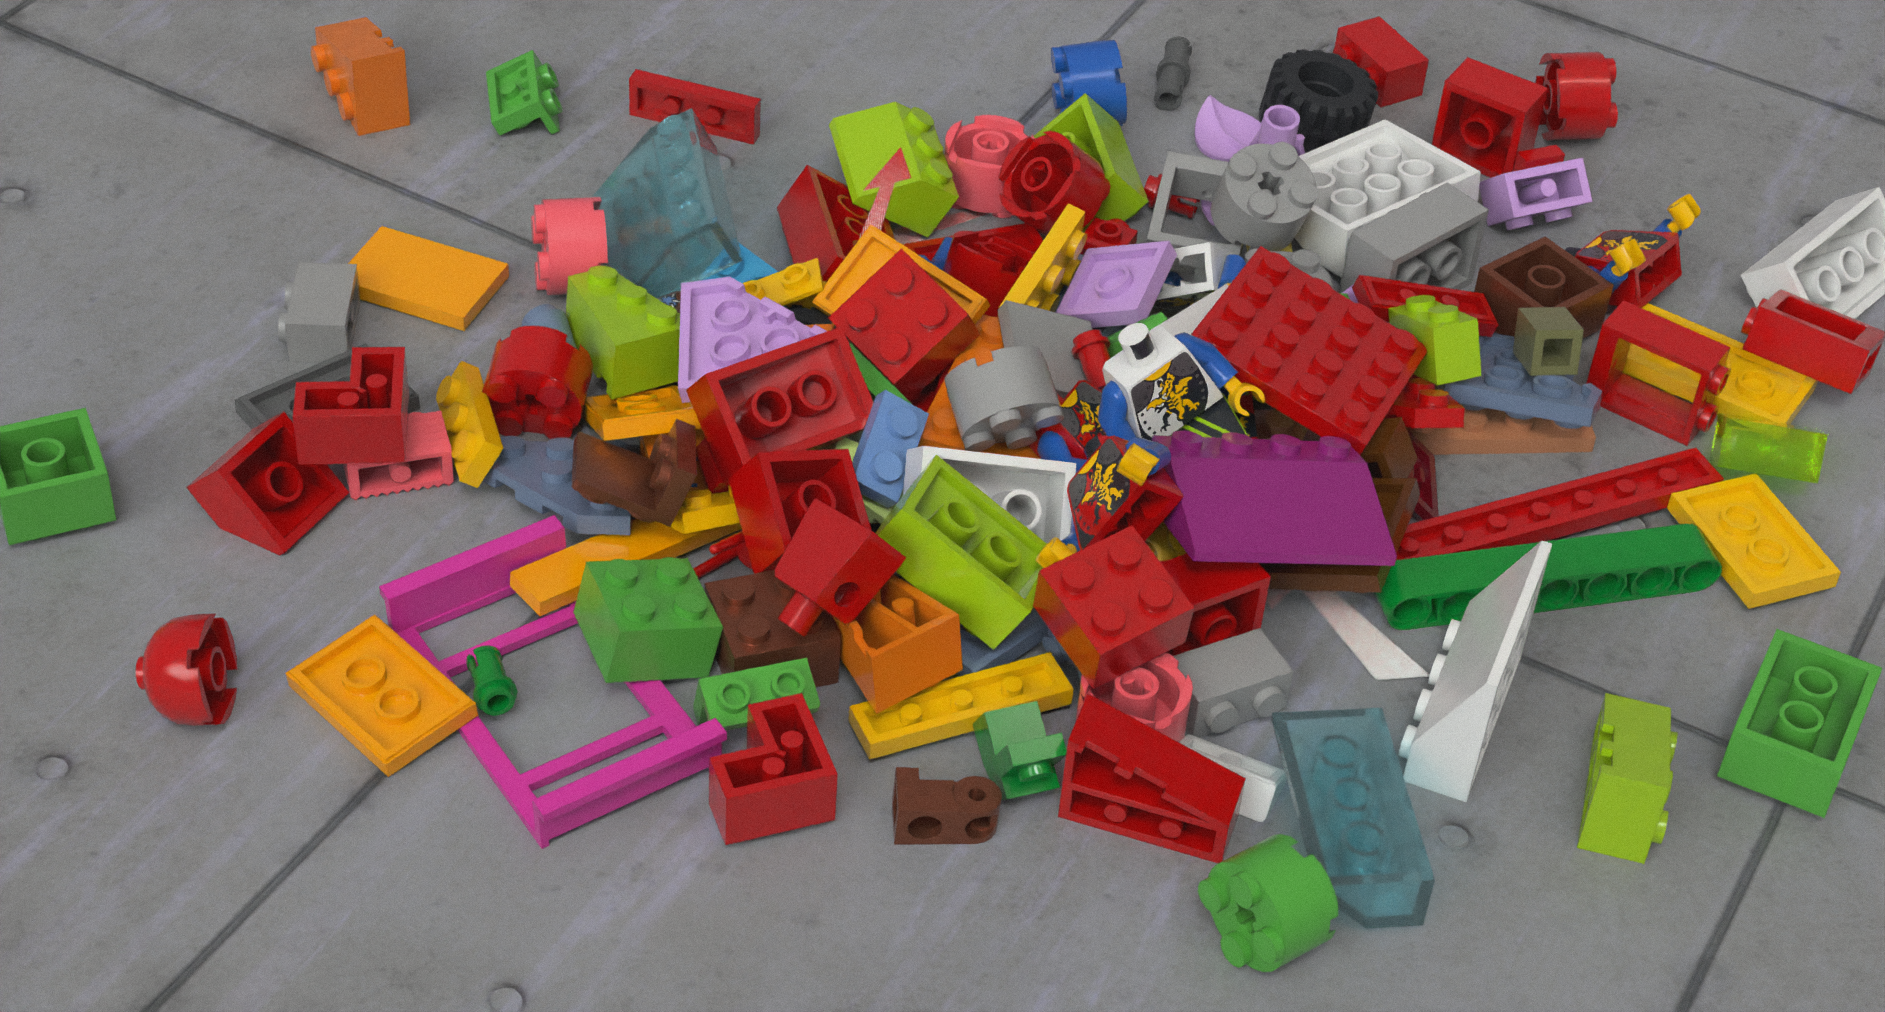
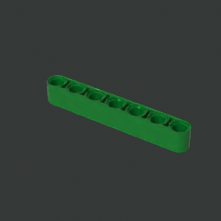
M1679 524L1545 541L1552 543V548L1534 613L1701 591L1710 587L1719 579L1722 573V565L1699 527L1693 524ZM1539 542L1396 560L1395 566L1390 568L1381 593L1374 592V595L1388 623L1397 630L1449 625L1452 619L1461 622L1469 601Z

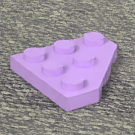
M732 277L681 283L678 391L682 403L691 402L686 390L707 373L827 331L816 324L810 328L797 321L794 312L766 296L760 300L747 293L744 284Z

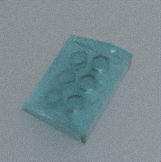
M692 108L678 115H671L659 124L651 127L592 196L601 197L602 202L599 210H604L608 263L601 264V266L616 269L618 274L635 285L645 288L647 293L655 298L680 291L681 283L701 281L743 261L717 147Z

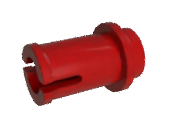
M1161 173L1158 177L1150 175L1144 187L1149 201L1148 207L1151 209L1155 207L1162 178ZM1171 195L1168 210L1193 219L1198 207L1182 202L1181 198L1193 203H1200V200Z
M1095 329L1077 335L1073 339L1074 347L1071 353L1074 359L1080 360L1086 380L1102 391L1106 385L1102 368L1105 362L1111 359L1108 352L1111 343L1108 337L1102 336L1101 331Z

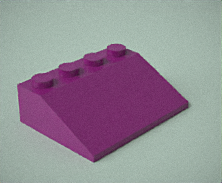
M1175 431L1172 433V436H1152V441L1161 443L1170 450L1171 460L1164 469L1184 496L1163 522L1193 561L1395 566L1397 555L1368 465L1347 440L1335 436H1323L1319 441H1301L1296 437L1285 434L1272 435L1271 439H1252L1244 434L1234 432L1224 433L1221 438L1202 437L1190 431Z

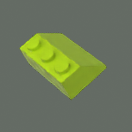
M1086 93L1034 135V138L1046 135L1043 133L1045 131L1058 132L1100 163L1105 177L1110 181L1111 187L1109 195L1102 201L1094 218L1103 220L1118 218L1126 221L1128 218L1135 216L1149 202L1119 122ZM1093 219L1083 228L1082 232L1086 231Z
M896 101L833 118L829 123V127L852 203L868 211L871 210L880 187L866 191L863 190L901 147L911 178L895 182L885 218L925 237H929L959 198L952 178L953 174L948 167L943 146L934 127L933 118L918 107L910 109Z
M935 455L887 515L875 534L906 557L905 561L896 571L899 575L920 591L958 613L960 623L966 631L981 639L994 650L1033 609L1039 570L1043 569L1035 560L1047 543L938 455Z

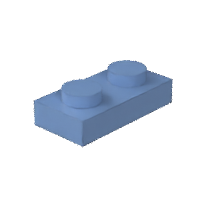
M884 390L875 397L852 463L861 494L890 508L898 503L904 487L907 450L918 447L929 413L887 390Z

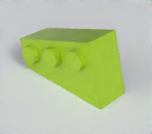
M594 266L587 272L568 276L566 316L576 347L579 350L581 344L590 354L593 361V373L597 378L603 377L607 382V394L611 400L678 381L680 313L674 307L666 305L650 295L645 288L635 285L618 274L617 270L612 267Z
M1605 693L1593 733L1577 848L1645 864L1651 843H1662L1669 814L1663 808L1668 800L1672 785L1673 771H1670V764L1674 756L1678 732L1671 731L1670 707Z

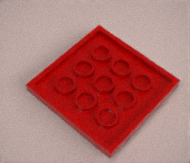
M1262 246L1257 249L1191 333V335L1213 344L1238 371L1235 377L1241 383L1254 385L1263 392L1265 403L1321 437L1335 436L1347 440L1359 455L1362 454L1427 353L1423 343L1419 342L1410 332L1394 327L1376 316L1367 306L1351 301L1333 290L1324 280L1308 275L1290 264L1281 254L1270 252Z

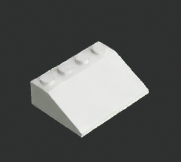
M1386 119L1299 156L1313 173L1318 195L1295 239L1303 249L1313 251L1319 255L1320 265L1330 270L1333 274L1342 277L1348 253V240L1351 233L1358 227L1371 223L1386 215L1389 211L1397 209L1418 198L1421 194L1430 192L1447 182L1478 202L1481 171Z
M1539 542L1469 601L1461 622L1454 619L1451 620L1442 646L1443 650L1449 651L1448 655L1437 654L1428 680V684L1435 687L1433 691L1423 688L1413 717L1414 720L1420 721L1419 726H1407L1398 756L1407 759L1402 781L1467 802L1521 660L1552 543Z

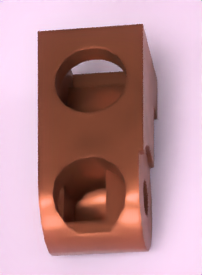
M896 767L892 794L894 845L979 844L990 840L997 830L1002 799L1000 788L994 781L986 777L969 776L958 782H954V780L919 779V768Z

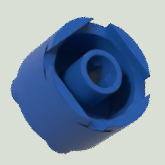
M1099 40L1052 47L1051 62L1053 72L1059 74V82L1052 83V98L1055 109H1060L1061 114L1086 93L1116 119L1120 126H1123L1127 120V96L1125 82L1121 83L1118 69L1123 68L1116 41Z

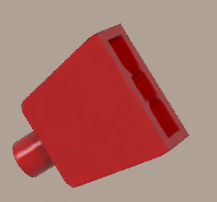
M815 498L775 568V577L795 591L777 619L803 637L809 632L822 611L843 624L851 623L897 571L906 557L870 529Z

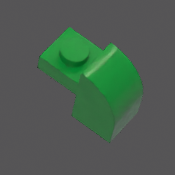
M1037 701L984 712L973 723L984 768L989 779L994 781L1000 788L1002 793L1001 800H1009L1060 788L1055 765L1066 756L1065 742L1062 732L1046 736Z

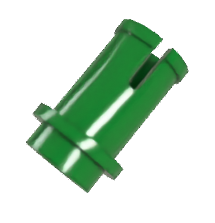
M490 645L477 647L473 650V653L476 656L478 666L474 656L469 654L466 659L468 670L471 672L475 684L473 691L474 702H476V706L488 715H502L513 707L517 698L518 691L515 682L510 677H507L501 653L496 647Z

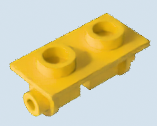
M818 258L804 263L790 265L780 272L742 284H744L747 293L760 300L766 296L782 306L802 305V308L810 309L815 307L812 301L819 292L824 291L823 286L826 284V281H822L820 263Z

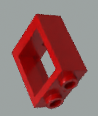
M1782 289L1769 299L1763 298L1757 308L1752 307L1741 330V333L1748 335L1742 348L1743 350L1849 394H1852L1870 375L1885 340V331Z
M1623 300L1602 324L1586 384L1591 383L1602 390L1600 407L1688 446L1699 431L1707 433L1716 419L1719 406L1714 405L1713 402L1715 395L1718 396L1722 392L1730 376L1731 369L1725 367L1730 347ZM1631 343L1701 374L1693 404L1624 374L1623 370Z

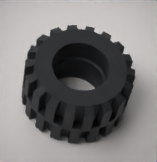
M1305 49L1296 50V53L1288 52L1283 54L1282 59L1278 58L1271 69L1259 108V121L1262 122L1265 111L1271 106L1285 105L1293 108L1300 116L1297 134L1305 137L1303 146L1305 153L1368 127L1378 99L1377 85L1373 79L1369 78L1370 74L1365 69L1357 67V63L1350 59H1344L1340 57L1341 55L1315 49L1313 51Z

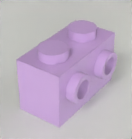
M1583 158L1508 172L1481 181L1479 184L1483 206L1489 209L1487 216L1488 226L1505 223L1507 231L1534 225L1532 217L1544 215L1546 223L1573 217L1571 208L1593 202Z

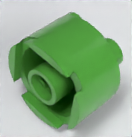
M1284 834L1272 835L1216 864L1211 869L1208 878L1199 882L1198 894L1200 900L1211 912L1215 925L1222 936L1220 942L1222 952L1230 964L1237 968L1247 964L1249 967L1261 972H1272L1329 941L1334 936L1336 930H1330V920L1338 917V901L1330 878L1313 854L1303 858L1291 847L1298 843L1291 836Z

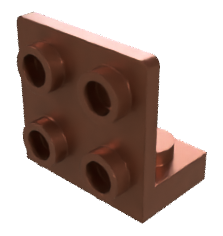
M676 419L668 436L662 433L658 436L650 459L583 432H578L573 443L571 487L591 502L597 504L607 502L627 510L640 521L647 523L656 521L671 527L697 476L695 426Z

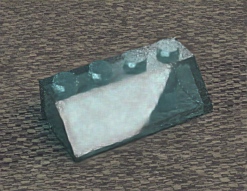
M1364 708L1272 713L1271 722L1307 856L1313 854L1325 869L1335 890L1338 909L1366 929L1423 926L1435 878L1383 709Z

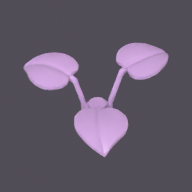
M1210 95L1198 113L1194 131L1195 142L1199 150L1211 159L1229 162L1235 153L1247 146L1254 144L1274 145L1277 142L1289 143L1297 150L1298 156L1305 154L1303 146L1305 137L1297 134L1300 116L1291 107L1285 105L1269 107L1265 111L1263 120L1260 123L1244 112L1225 106ZM1201 200V208L1211 225H1215L1210 211L1212 202Z

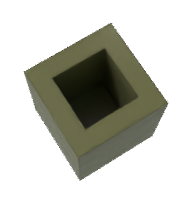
M1566 307L1518 308L1513 354L1530 376L1577 375L1584 329Z

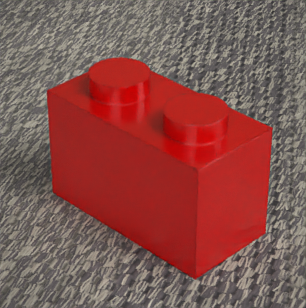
M1380 16L1338 28L1333 53L1341 55L1340 57L1344 59H1350L1357 63V67L1365 69L1370 74L1369 78L1373 79L1377 85L1378 99L1376 104L1380 108L1422 96L1429 59Z

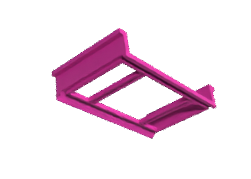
M553 515L379 586L380 595L385 600L388 626L452 681L450 677L468 670L466 659L469 654L474 656L478 666L476 656L473 653V650L477 647L487 645L496 647L502 656L577 624L578 622L573 613L576 601L565 605L566 608L440 661L437 660L419 635V633L515 594L516 592L510 587V572L565 549V527ZM661 680L624 682L650 717L522 774H519L478 716L459 728L458 732L538 845L543 849L549 846V840L705 768H709V757L722 755V742L727 740L726 730L716 718L696 726ZM661 733H664L668 738L538 798L532 792Z

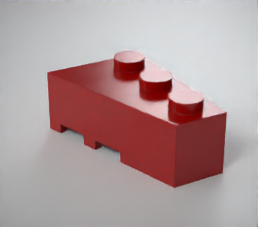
M1087 693L1068 739L1058 817L1220 863L1224 859L1239 816L1246 778Z

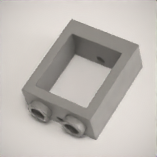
M1168 151L1146 243L1170 241L1173 248L1176 249L1212 242L1233 254L1241 256L1244 244L1237 240L1234 244L1230 242L1229 245L1163 232L1171 195L1212 202L1215 189L1229 162Z

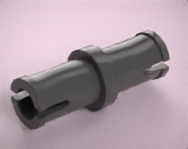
M1175 36L1168 39L1165 45L1164 59L1161 60L1157 67L1156 78L1158 87L1155 92L1154 101L1158 100L1156 105L1162 110H1175L1181 105L1183 87L1187 85L1190 79L1191 70L1188 63L1192 53V46H1189L1190 41L1184 37Z

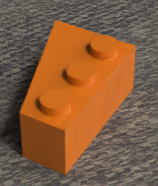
M367 17L315 27L317 45L311 46L314 68L316 72L323 71L328 94L330 96L336 95L342 119L344 121L350 120L357 135L361 136L410 125L405 50L402 47L391 48L394 47V44L390 37L379 38L382 37L381 29Z
M895 574L891 576L851 623L843 624L832 617L841 636L840 658L876 714L928 687L937 685L940 681L963 670L959 614Z

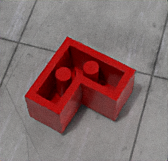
M352 347L350 381L296 382L293 425L298 465L405 462L409 403L405 347Z
M802 693L749 704L747 714V749L709 757V806L725 845L835 820L838 773Z

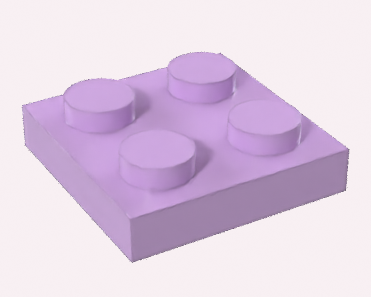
M1170 241L1087 249L1056 313L1088 320L1091 322L1092 328L1130 325L1147 318L1177 256L1176 251Z

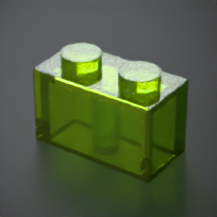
M1718 413L1709 461L1717 467L1818 484L1828 434L1814 428Z

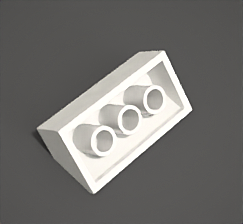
M1880 187L1835 200L1742 273L1741 277L1756 308L1763 298L1769 299L1782 289L1855 319L1885 294V198Z

